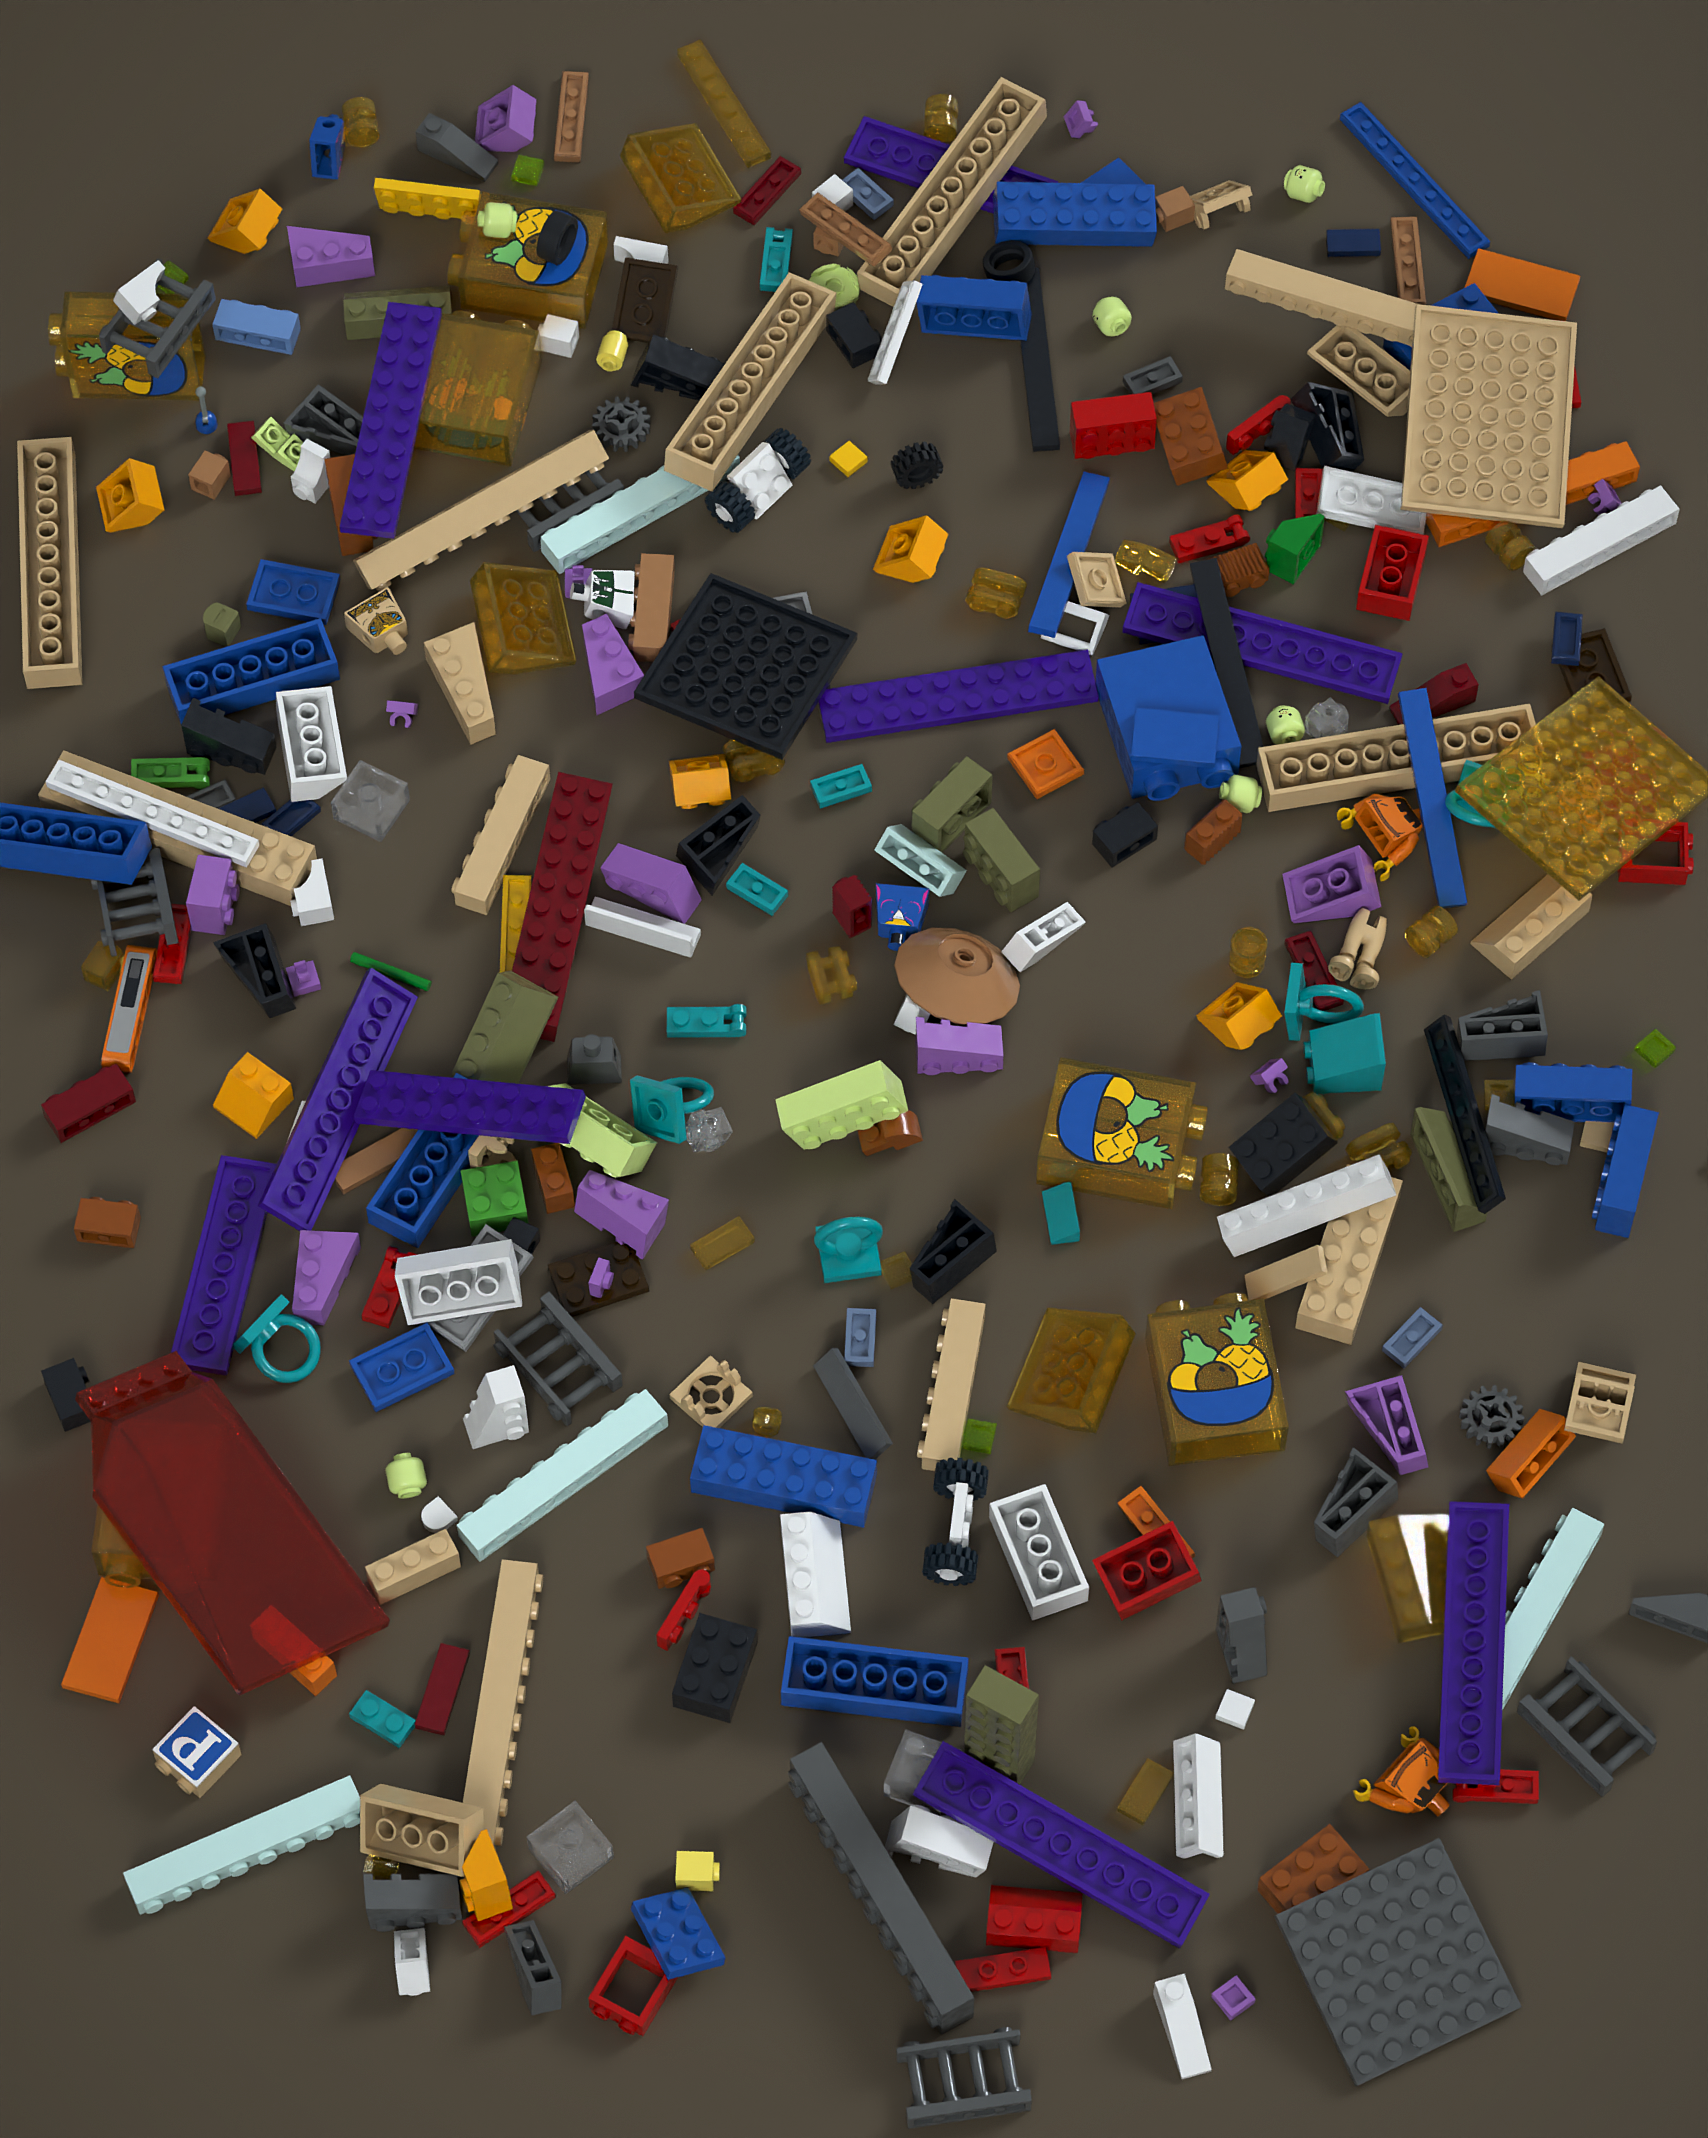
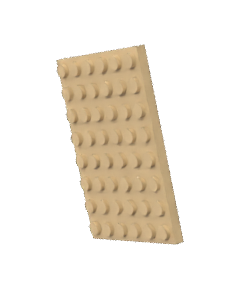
M1421 304L1416 305L1401 510L1563 528L1565 523L1577 323Z

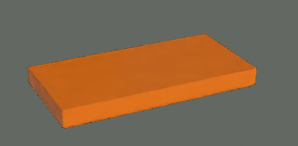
M1478 248L1465 287L1475 283L1490 303L1553 320L1566 321L1581 276Z
M101 1577L61 1683L62 1688L120 1703L157 1603L158 1592Z

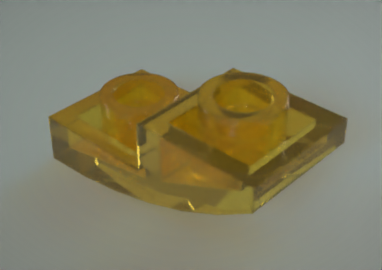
M1123 540L1114 560L1115 563L1135 575L1143 570L1161 582L1166 583L1171 576L1177 558L1152 546Z

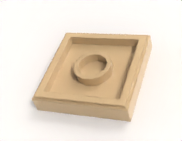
M1072 552L1067 555L1081 606L1122 607L1127 604L1113 553Z

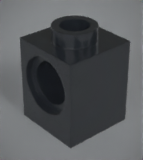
M514 1217L503 1233L504 1237L511 1239L513 1243L531 1255L540 1242L539 1228Z

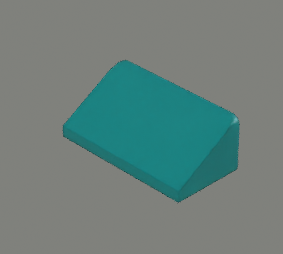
M1065 1182L1042 1191L1051 1245L1080 1241V1228L1071 1182Z

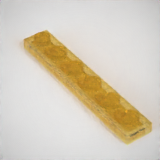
M701 39L677 49L678 57L747 168L770 159L771 151Z

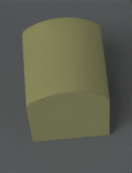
M216 602L207 607L203 614L207 639L225 647L230 646L241 628L239 613L230 607Z

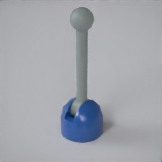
M200 386L195 390L201 406V411L196 416L195 424L200 433L211 434L217 429V419L214 413L207 411L204 398L206 389Z

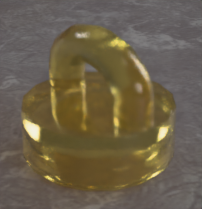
M758 1407L753 1411V1429L759 1435L765 1437L775 1436L779 1433L783 1414L780 1410L774 1408ZM761 1426L773 1427V1429L768 1430L762 1428Z

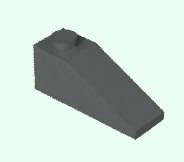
M431 113L427 115L416 130L418 151L484 182L498 165V160L456 126Z
M1691 1593L1633 1599L1628 1615L1708 1643V1594Z
M534 1920L504 1926V1932L521 1991L531 2015L561 2009V1979Z

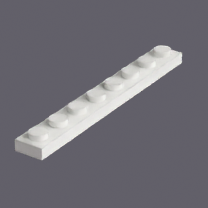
M58 760L46 780L47 788L124 819L146 822L149 829L221 858L231 859L232 862L246 868L259 847V840L61 760Z

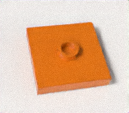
M1055 729L1007 754V759L1036 799L1084 775L1083 767Z

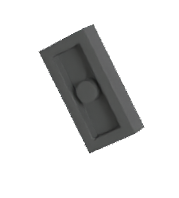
M1171 356L1123 375L1122 382L1130 394L1146 392L1155 394L1182 383L1183 375Z

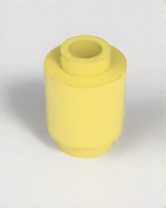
M612 330L602 338L596 361L604 370L616 371L622 367L628 348L626 335L620 331Z

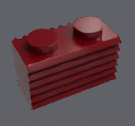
M853 875L849 878L839 879L832 887V913L848 937L853 938L872 927V897H869V893L866 892V888H863V884H861V880H858V876Z

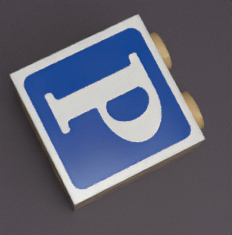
M195 1706L152 1749L156 1760L155 1766L164 1775L172 1774L178 1779L177 1784L184 1792L189 1795L193 1792L199 1798L242 1755L239 1743Z

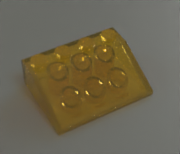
M696 123L628 134L620 157L665 233L689 229L741 203L742 199Z
M483 562L470 579L489 672L514 675L574 665L576 657L557 571Z
M1047 1308L1007 1408L1071 1431L1096 1433L1136 1333L1124 1317L1119 1314Z
M1449 1514L1396 1515L1369 1521L1366 1537L1398 1643L1444 1633Z

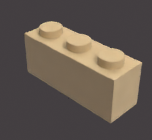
M444 1529L365 1566L367 1580L379 1604L382 1605L460 1568L461 1563L459 1552L448 1531Z

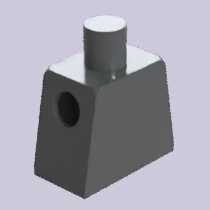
M589 1034L586 1037L573 1038L571 1040L567 1055V1085L622 1083L621 1054L612 1037H598L597 1035Z

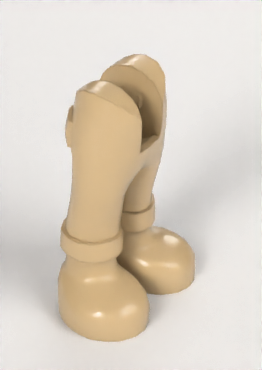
M1361 908L1353 917L1346 933L1343 948L1340 950L1339 955L1331 958L1328 969L1337 980L1346 981L1351 976L1357 951L1362 943L1363 949L1356 965L1357 968L1351 977L1350 985L1358 989H1373L1379 982V975L1373 968L1385 938L1387 919L1378 916L1373 927L1367 925L1370 911L1365 908Z

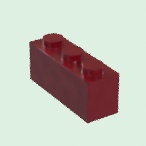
M114 1064L110 1067L101 1068L94 1076L85 1081L81 1080L74 1083L70 1089L63 1093L50 1096L41 1104L44 1118L62 1143L134 1104L136 1099L133 1088L118 1065Z

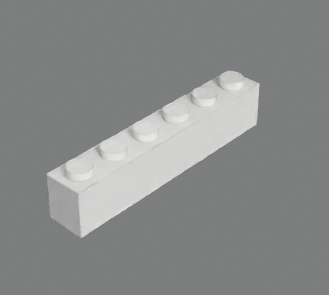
M1662 486L1653 490L1648 489L1638 498L1630 502H1623L1614 511L1599 515L1593 522L1585 526L1580 525L1567 536L1555 538L1548 546L1540 550L1535 549L1531 551L1525 558L1523 573L1542 596L1675 525L1679 508Z
M1376 1155L1217 1216L1223 1240L1232 1255L1236 1257L1396 1196L1390 1172L1381 1156Z

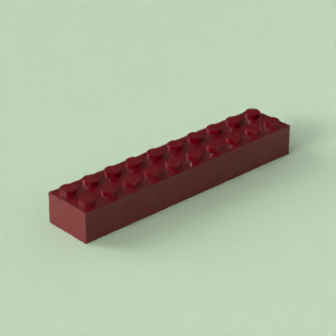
M558 772L512 968V972L558 996V1000L539 1038L555 1042L613 786L612 783Z

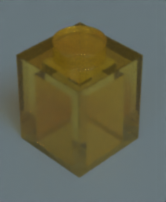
M98 940L82 964L81 969L85 981L109 992L120 975L124 955L122 950L115 945L117 956L111 957L109 946L103 947V943Z

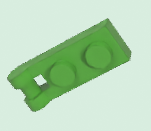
M204 757L132 759L131 776L162 788L194 787L202 790L210 786V778L207 776V772L210 770V760ZM188 770H194L196 774H188Z

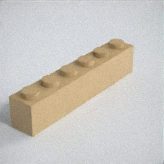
M520 755L517 756L514 764H509L505 775V784L503 787H498L495 795L496 803L493 809H488L484 818L485 826L482 832L478 831L475 836L473 852L471 855H466L462 867L464 871L461 877H456L453 883L452 893H454L457 906L484 915L488 914L503 882V875H506L550 781L548 764Z
M951 1298L949 1309L944 1308L941 1325L946 1326L945 1334H939L936 1352H941L940 1361H934L932 1378L936 1379L935 1388L929 1387L927 1404L931 1405L930 1414H924L922 1431H926L925 1441H919L917 1458H922V1469L935 1471L936 1464L940 1460L945 1459L948 1461V1458H953L954 1460L960 1458L985 1320L986 1304Z

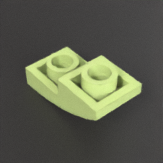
M270 417L251 438L276 460L295 472L300 458L301 445L304 442L295 434L290 436Z

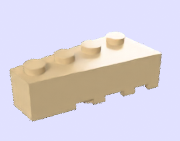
M470 623L424 642L426 661L470 745L496 735L494 716L475 623Z

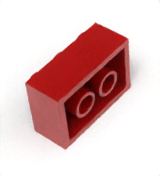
M1146 392L1071 402L1070 438L1074 458L1091 459L1095 456H1116L1126 452H1145L1155 449L1157 417L1152 393Z
M1375 525L1358 592L1356 610L1410 621L1425 561L1429 536Z
M1173 1521L1092 1560L1121 1621L1202 1581L1199 1571Z

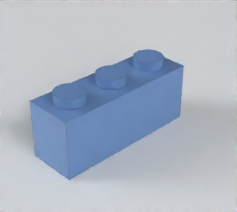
M221 299L212 324L215 340L290 355L293 354L301 330L299 314L289 310L271 309L264 305H251L238 300L230 301Z

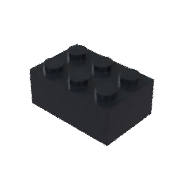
M1294 1093L1228 1148L1258 1188L1265 1194L1272 1196L1338 1142L1308 1102L1297 1093Z
M699 1613L672 1692L673 1707L731 1723L758 1643L757 1629Z

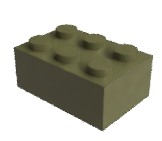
M968 756L960 763L956 762L950 768L948 775L943 781H937L932 786L930 794L924 800H918L911 811L912 832L943 853L965 831V823L979 816L992 803V774Z
M992 808L965 823V836H963L965 842L964 857L970 865L974 864L979 870L978 873L985 885L989 884L992 887L998 903L1001 906L1005 905L1010 913L1038 898L1040 868L996 810Z

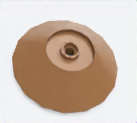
M929 928L912 934L898 948L894 967L900 986L916 1005L934 1017L950 1020V1022L966 1025L967 1022L987 1024L1003 1018L1017 1003L1020 984L1015 967L998 947L979 935L957 928Z

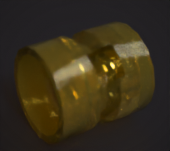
M947 94L932 95L926 100L925 137L946 144L956 139L959 102L956 98Z
M364 97L352 98L346 101L342 106L346 141L354 147L373 145L380 137L375 103L371 99Z
M1504 520L1497 524L1485 538L1486 545L1495 555H1499L1500 561L1509 571H1515L1524 566L1526 556L1536 549L1532 542L1525 535H1522L1519 527L1510 521Z
M1435 905L1422 915L1421 920H1416L1406 928L1404 934L1411 948L1420 956L1428 958L1441 948L1440 943L1445 944L1458 934V927L1453 917L1444 908Z
M1244 927L1233 934L1230 944L1229 966L1236 975L1252 978L1263 971L1268 944L1267 938L1262 931L1253 927Z
M1213 1153L1202 1158L1201 1177L1203 1181L1200 1183L1199 1196L1201 1201L1214 1206H1226L1236 1201L1238 1184L1236 1180L1238 1179L1239 1161L1236 1157L1225 1153Z

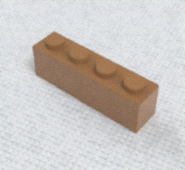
M641 553L640 564H635V580H639V585L634 587V604H637L636 610H633V617L630 619V626L635 627L634 634H629L628 650H633L635 661L653 662L669 638L675 574L674 555Z

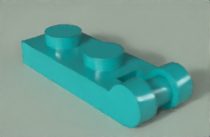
M774 227L766 228L760 291L776 292L789 273L793 229L785 228V231L775 230Z
M734 1004L730 1007H667V1038L745 1036L747 1026L744 1023V1018L747 1016V1008L742 1004ZM724 1020H732V1023L724 1024Z

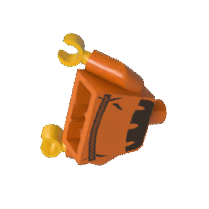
M1372 794L1354 804L1353 809L1346 807L1339 809L1337 819L1341 820L1346 817L1347 819L1341 822V828L1350 829L1354 825L1355 817L1382 858H1389L1386 861L1380 860L1374 864L1375 873L1378 869L1386 870L1380 876V881H1385L1390 876V868L1394 864L1398 866L1412 853L1419 841L1418 834L1422 830L1423 824L1420 809H1412L1405 798L1401 796L1388 797Z
M1410 1727L1409 1734L1413 1738H1407L1404 1734H1401V1744L1405 1749L1373 1784L1376 1788L1371 1789L1370 1783L1365 1779H1361L1359 1785L1367 1790L1363 1793L1353 1790V1793L1358 1801L1366 1802L1370 1799L1372 1803L1383 1808L1405 1814L1420 1812L1428 1807L1438 1817L1450 1805L1439 1793L1447 1784L1438 1783L1439 1749L1425 1738H1419V1730L1416 1727Z

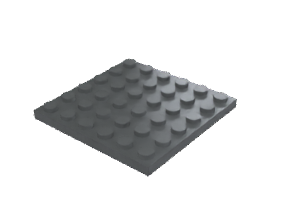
M1440 1838L1274 1916L1355 2087L1522 2007Z

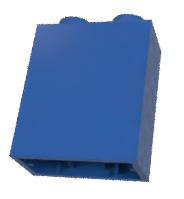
M1204 635L1097 659L1095 683L1098 699L1131 799L1148 796L1150 800L1161 801L1174 796L1182 787L1201 783L1205 788H1217L1221 786L1222 782L1227 783L1231 776L1239 774L1241 743ZM1136 708L1219 715L1215 767L1206 768L1131 761Z

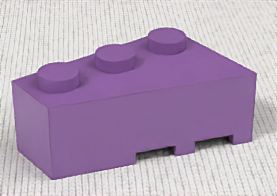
M287 226L296 287L375 276L369 236Z
M607 614L582 624L583 642L596 715L634 699V691L644 677L643 672Z
M620 843L616 845L600 868L609 887L623 892L679 923L685 924L702 900L685 865Z
M916 1017L915 1044L918 1074L937 1075L940 1072L963 1074L968 1071L994 1072L998 1069H1003L1001 1026L967 1022L966 1027L950 1025V1020L941 1019L940 1024L925 1023L924 1017Z
M589 1170L578 1186L574 1212L599 1230L606 1229L616 1236V1242L621 1245L626 1243L636 1250V1256L643 1260L665 1225L669 1199Z
M300 1230L292 1305L293 1315L303 1318L311 1325H325L338 1298L343 1281L347 1279L356 1255L358 1256L361 1249L359 1233Z
M1402 1375L1345 1391L1348 1405L1400 1475L1429 1467Z

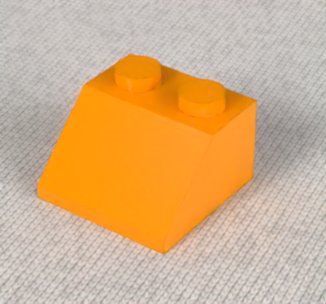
M261 189L231 198L207 239L212 243L243 254L255 250L259 251L265 246L267 242L266 237L270 230L277 225L279 221L278 216L282 208Z
M1244 450L1227 464L1228 469L1215 473L1206 481L1212 489L1235 509L1252 511L1262 504L1261 501L1264 498L1277 493L1281 489V485L1288 478L1274 452Z
M129 458L96 487L106 532L111 533L148 525L164 511L155 466Z
M927 515L891 525L873 570L876 573L911 583L929 579L936 571V565L940 554L945 548L944 544L948 533Z
M724 754L669 761L676 807L681 806L682 809H692L701 803L717 806L725 804V800H731L728 766Z
M1236 982L1198 1013L1196 1017L1226 1047L1243 1050L1250 1047L1254 1043V1039L1260 1034L1272 1029L1275 1022L1282 1015L1267 989Z
M247 1052L228 1072L214 1101L213 1108L257 1139L294 1100L292 1086L289 1081Z
M487 1829L482 1830L462 1866L464 1879L459 1880L464 1893L463 1899L468 1912H475L478 1921L513 1909L505 1873Z

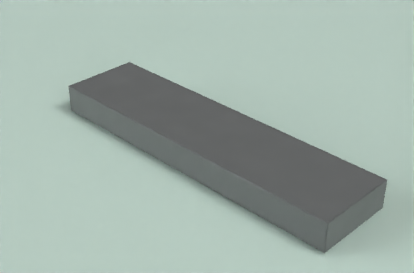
M832 1348L813 1367L865 1457L876 1460L893 1443L839 1349Z

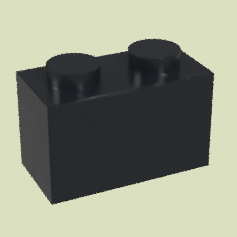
M854 302L826 315V331L853 369L876 358L882 337L877 329H872L866 313L863 310H859Z
M1286 403L1280 411L1276 410L1271 421V425L1274 426L1273 433L1268 435L1264 444V450L1274 452L1282 467L1295 471L1303 461L1316 414Z
M1137 802L1131 807L1126 806L1122 808L1112 819L1104 820L1097 824L1093 830L1092 845L1113 868L1157 840L1158 825Z
M72 1358L41 1370L45 1386L65 1432L98 1419L95 1408L100 1406L94 1390L88 1392L85 1386L89 1379L84 1366L78 1368L75 1359Z

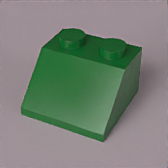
M1315 514L1281 522L1277 530L1273 528L1266 539L1268 548L1264 555V558L1267 559L1266 563L1270 573L1293 585L1321 547L1324 515Z

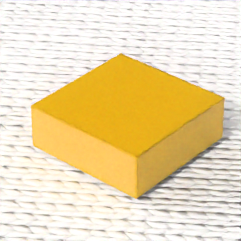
M850 441L846 442L829 456L830 462L847 477L851 476L868 462V457Z

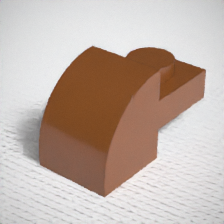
M909 1110L900 1114L895 1119L883 1120L873 1124L871 1128L857 1130L862 1152L866 1156L890 1147L900 1150L923 1141L917 1115Z

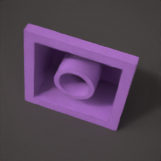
M512 85L479 105L475 142L486 151L516 152L529 145L534 137L536 99Z

